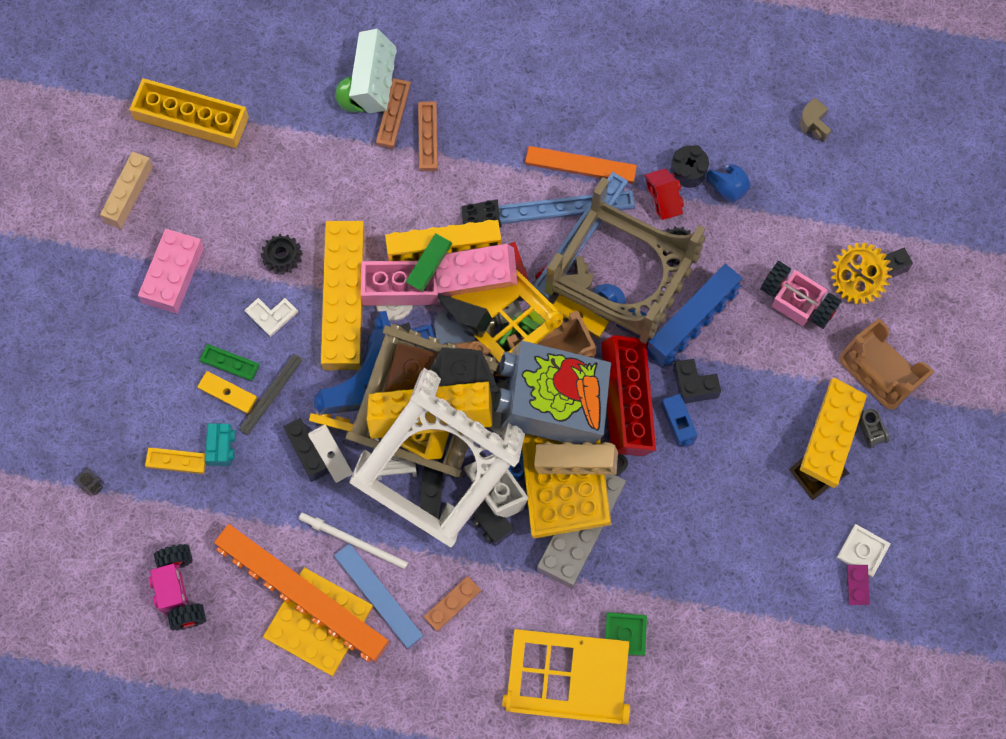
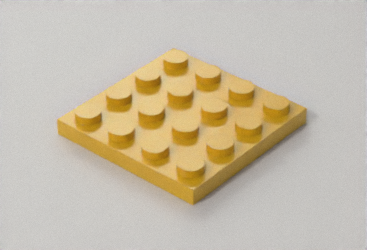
M305 567L300 573L301 577L363 622H365L374 607L372 604ZM284 601L263 638L333 677L349 650L343 644L344 640L339 636L335 639L327 633V627L324 625L321 627L317 626L311 621L312 616L308 613L305 615L301 614L295 609L297 605L291 601L289 604Z

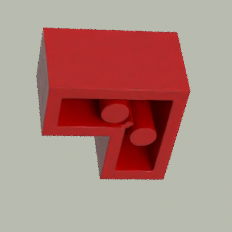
M666 168L645 174L647 190L654 198L655 209L659 218L665 220L682 215L684 202L679 194V190H681L679 180H676L674 175L670 174Z

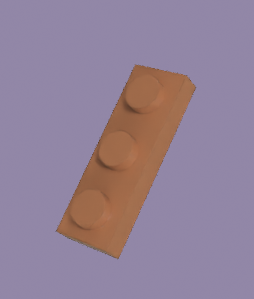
M467 576L424 616L425 620L438 632L481 592V589Z

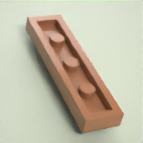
M393 78L388 107L382 117L376 146L395 148L411 87L410 81Z
M418 102L419 171H438L437 103Z

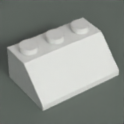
M476 462L463 468L472 482H474L477 474ZM482 463V467L486 469L487 464ZM508 469L485 498V501L495 515L506 518L523 511L528 500V496Z

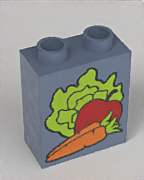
M521 340L511 353H503L499 364V375L506 376L505 389H498L494 401V411L501 413L500 428H505L510 423L513 426H518L526 434L572 444L588 442L594 445L604 435L611 362Z

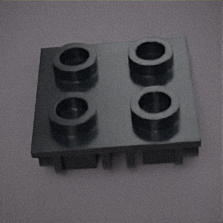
M498 199L462 206L463 224L498 220L499 228H501L502 223L499 215Z

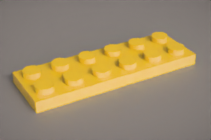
M834 377L830 380L800 471L833 488L838 486L864 407L866 394Z

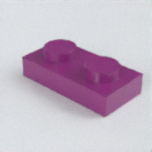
M847 565L849 605H870L868 565Z

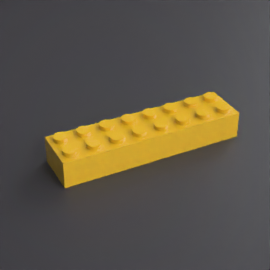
M326 221L321 365L323 370H359L361 367L363 323L361 273L365 247V227L363 221Z

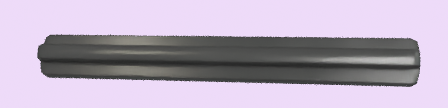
M292 355L239 428L243 434L249 435L302 362L299 356Z

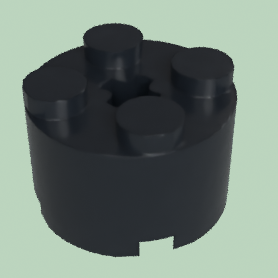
M698 145L679 148L673 155L670 174L672 173L674 178L679 180L680 185L686 188L700 185L705 179L709 167L707 154Z

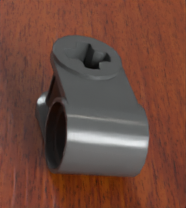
M875 409L864 411L860 416L859 425L867 446L874 448L876 444L888 443L889 435L878 411ZM865 416H870L873 419V423H868Z

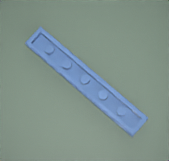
M350 543L334 555L407 649L423 637L422 633Z

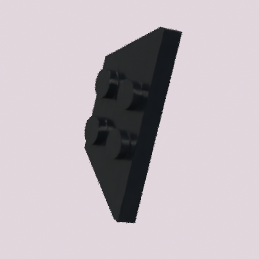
M442 347L429 370L434 371L441 378L440 387L489 382L490 392H498V387L482 350Z

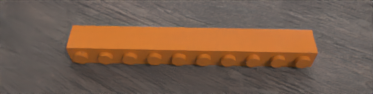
M229 523L214 541V544L218 547L216 549L218 553L224 557L229 555L233 558L231 562L240 569L244 566L249 570L247 574L255 580L258 578L265 582L263 585L271 592L274 589L280 593L279 597L286 603L293 602L297 605L295 609L303 615L308 613L312 616L311 621L319 627L322 625L327 627V633L335 639L338 636L344 640L343 644L352 651L355 648L361 652L359 656L366 662L373 661L376 663L389 646L390 642L388 639Z

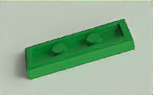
M435 233L407 278L406 283L423 292L453 243Z
M209 344L206 345L199 359L203 364L250 382L253 381L260 366L259 363Z

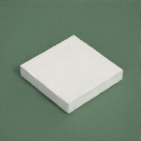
M855 524L837 559L847 565H868V575L870 578H873L891 543Z

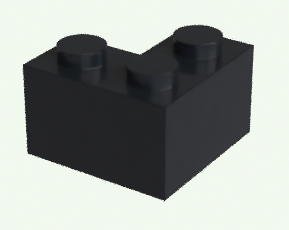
M694 359L675 362L673 370L678 393L681 394L685 404L719 398L721 388L717 373L698 376Z

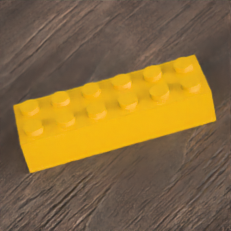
M142 78L129 109L134 120L236 149L249 118L247 109L244 106Z
M486 220L479 223L469 222L463 225H448L447 227H431L424 230L385 234L389 261H418L435 233L453 243L447 254L501 245L498 220Z
M489 382L438 386L436 397L446 400L451 407L463 411L468 418L474 422H480L484 428L492 427V398ZM414 389L369 394L367 425L371 439L383 438L409 403ZM429 411L425 413L426 420L429 423H435L436 416ZM418 417L417 419H419V422L415 424L422 425L420 417ZM440 419V422H441L442 424H444V425L447 424V423H445L444 421H442V420ZM427 429L414 434L444 432V430Z

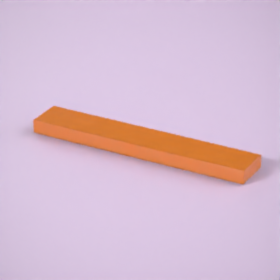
M528 146L525 165L596 178L604 177L608 179L610 174L614 172L626 179L630 184L634 183L637 167L634 164Z

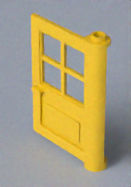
M517 269L518 285L453 295L451 297L486 308L492 318L500 313L510 323L493 338L487 332L484 333L482 338L474 336L491 350L489 353L499 363L505 351L496 341L513 327L524 338L522 341L537 344L563 322V314ZM520 296L530 308L513 321L503 309ZM535 311L545 322L531 334L527 335L517 324Z
M514 629L508 694L503 695L502 707H506V712L628 725L630 704L623 703L629 641ZM525 643L547 645L545 669L523 667ZM551 646L573 648L571 672L549 670ZM522 671L544 674L542 698L520 696ZM548 674L571 677L568 701L546 699Z

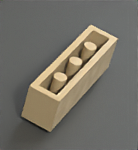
M132 151L100 214L105 224L122 229L153 168L149 157Z
M545 442L543 444H536L534 467L538 474L616 475L618 451L615 445L607 442L601 443V445H593L588 442L582 444H572L569 442L553 444Z

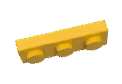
M148 447L145 467L204 474L206 467L205 454Z

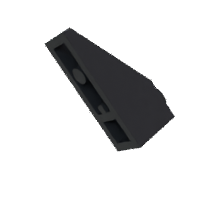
M438 295V299L443 307L467 335L483 337L493 319L486 308L445 295Z

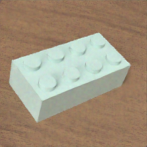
M379 29L359 32L349 97L368 114L387 111L394 60L397 52L396 46Z

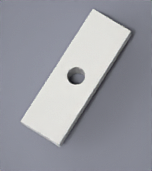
M326 424L308 433L336 483L353 474Z

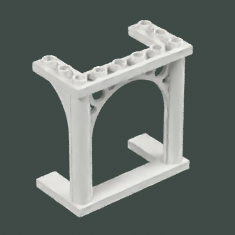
M424 368L419 374L409 403L372 453L367 450L362 452L349 483L444 544L452 547L456 542L458 532L511 465L515 467L519 462L525 433L518 426H513L510 423L505 426L502 438L494 432L491 433L480 422H474L463 411L454 409L446 400L436 397L441 378L434 371H428ZM429 411L436 416L435 423H429L426 420V412ZM418 417H420L422 425L415 424L419 422V419H417ZM440 419H441L442 421H444L445 423H447V424H446V425L442 424V423L440 422ZM427 429L444 430L460 437L473 451L477 463V474L473 484L455 507L448 502L445 504L440 520L376 480L401 444L412 434ZM483 450H489L494 455L490 458H484L479 453ZM482 463L487 464L486 469L482 467Z

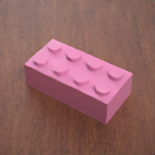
M165 229L138 294L143 304L178 314L204 249L201 239Z
M508 244L446 254L436 270L438 293L445 296H453L518 285L514 248Z
M362 261V305H438L439 293L436 271L424 291L421 292L406 283L407 278L418 261Z

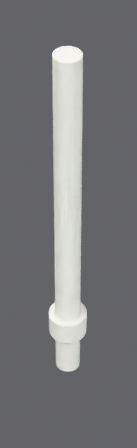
M303 512L299 516V520L311 525L317 531L322 530L404 570L408 565V562L324 523V520L318 517L315 519Z

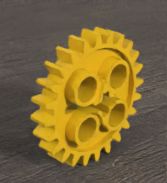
M855 243V248L853 245H848V250L842 249L843 255H836L839 261H833L836 268L831 269L832 272H835L831 279H836L833 286L839 287L836 293H842L841 298L846 299L848 297V302L854 301L855 304H860V302L867 304L868 300L870 302L875 301L874 296L881 298L879 292H886L884 285H890L886 280L887 278H892L887 272L891 271L892 268L886 266L890 263V260H884L887 254H880L881 248L875 249V245L870 244L868 246V243H862V245ZM861 255L862 262L859 265L857 263V258ZM873 267H876L877 273L873 276L871 270ZM848 271L851 272V278L849 280H847L846 273ZM862 282L865 283L864 291H861L860 285Z

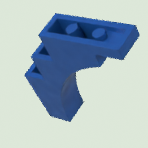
M379 311L372 319L374 331L368 337L366 355L359 371L346 382L331 388L321 389L314 396V406L319 415L359 411L385 334L382 333L385 325L390 327L386 311Z

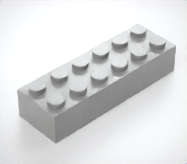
M605 474L611 514L625 487L626 480L616 475ZM604 526L554 535L537 566V572L573 589Z

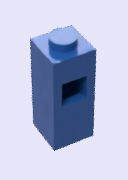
M681 394L663 399L661 407L677 446L683 445V447L693 445L698 435Z

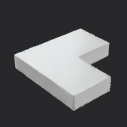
M257 298L244 310L270 337L298 313V310L286 298L272 310Z

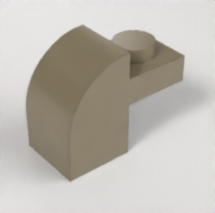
M816 98L812 99L805 106L800 118V128L805 135L812 131V135L816 139L825 142L832 131L821 121L825 118L828 108Z
M584 256L576 257L577 274L564 275L563 277L590 290L593 273H589L588 263H584Z

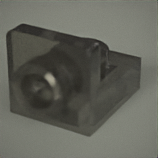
M88 467L73 480L90 497L97 495L103 489V480Z

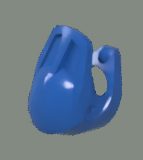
M728 164L725 170L729 174L719 173L710 169L706 175L707 181L726 201L734 203L741 199L750 189L749 179L741 167Z

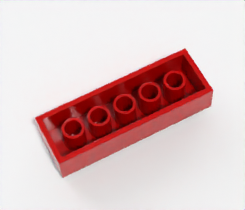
M613 335L601 342L603 360L611 362L607 397L610 443L615 445L618 454L643 457L656 451L647 346L638 338Z

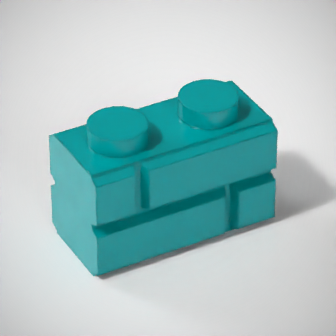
M207 424L205 463L207 466H231V460L235 459V449H232V442L236 441V430H233L231 424Z

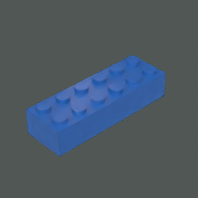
M725 263L654 335V338H651L647 346V355L661 368L666 364L670 366L675 361L676 354L679 351L681 353L684 352L689 346L688 342L691 339L695 340L701 334L703 326L708 327L714 320V315L716 313L720 314L726 308L728 300L733 301L738 296V291L742 287L740 285L742 277Z

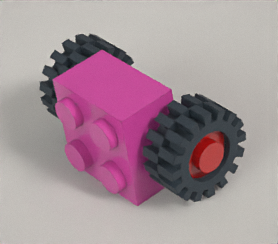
M178 544L177 546L172 545V547L167 546L165 549H159V551L154 553L157 568L150 570L151 576L148 577L151 589L154 588L156 595L153 596L155 608H158L160 612L168 616L172 631L190 629L205 623L207 620L203 604H188L182 574L178 569L190 565L193 561L189 545Z

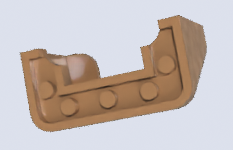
M578 311L570 313L568 322L565 323L563 321L560 327L554 329L537 343L538 345L594 358L596 354V346ZM516 334L506 337L508 352L524 338L518 339Z
M878 318L853 338L840 354L839 360L843 367L884 407L894 410L935 371L924 362H917L912 367L886 341L889 336V328Z

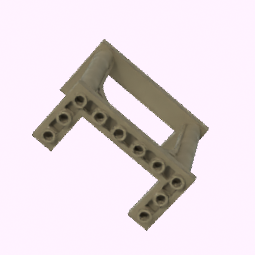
M602 177L593 192L591 210L564 255L557 252L547 268L545 293L552 296L553 292H556L640 335V341L647 344L649 339L654 338L659 324L663 323L667 315L665 314L666 309H671L675 298H673L675 293H680L684 285L682 283L683 279H688L691 274L692 268L690 267L692 263L696 264L699 260L700 252L706 236H704L706 228L698 225L695 232L689 235H674L661 231L605 203L609 180ZM597 219L643 241L659 256L663 268L662 282L657 291L646 300L634 304L615 303L563 277ZM663 251H665L668 255L664 256ZM677 259L680 264L670 267L667 265V261ZM668 272H674L671 277L667 275ZM641 307L649 309L648 314L644 317L640 314ZM634 309L636 316L633 315L634 312H629V310Z
M391 324L389 327L385 325L382 332L385 334L381 349L352 432H347L346 439L374 449L380 443V441L369 437L370 433L367 425L368 396L373 393H383L398 342L411 346L417 345L418 348L437 352V354L442 347L458 348L459 346L447 343L445 346L439 344V339L429 336L427 340L420 337L421 333L410 330L407 333L401 326ZM485 355L492 375H499V362L495 358ZM453 434L443 463L432 459L426 460L417 454L398 448L394 455L458 478H464L466 472L461 469L468 449V444Z

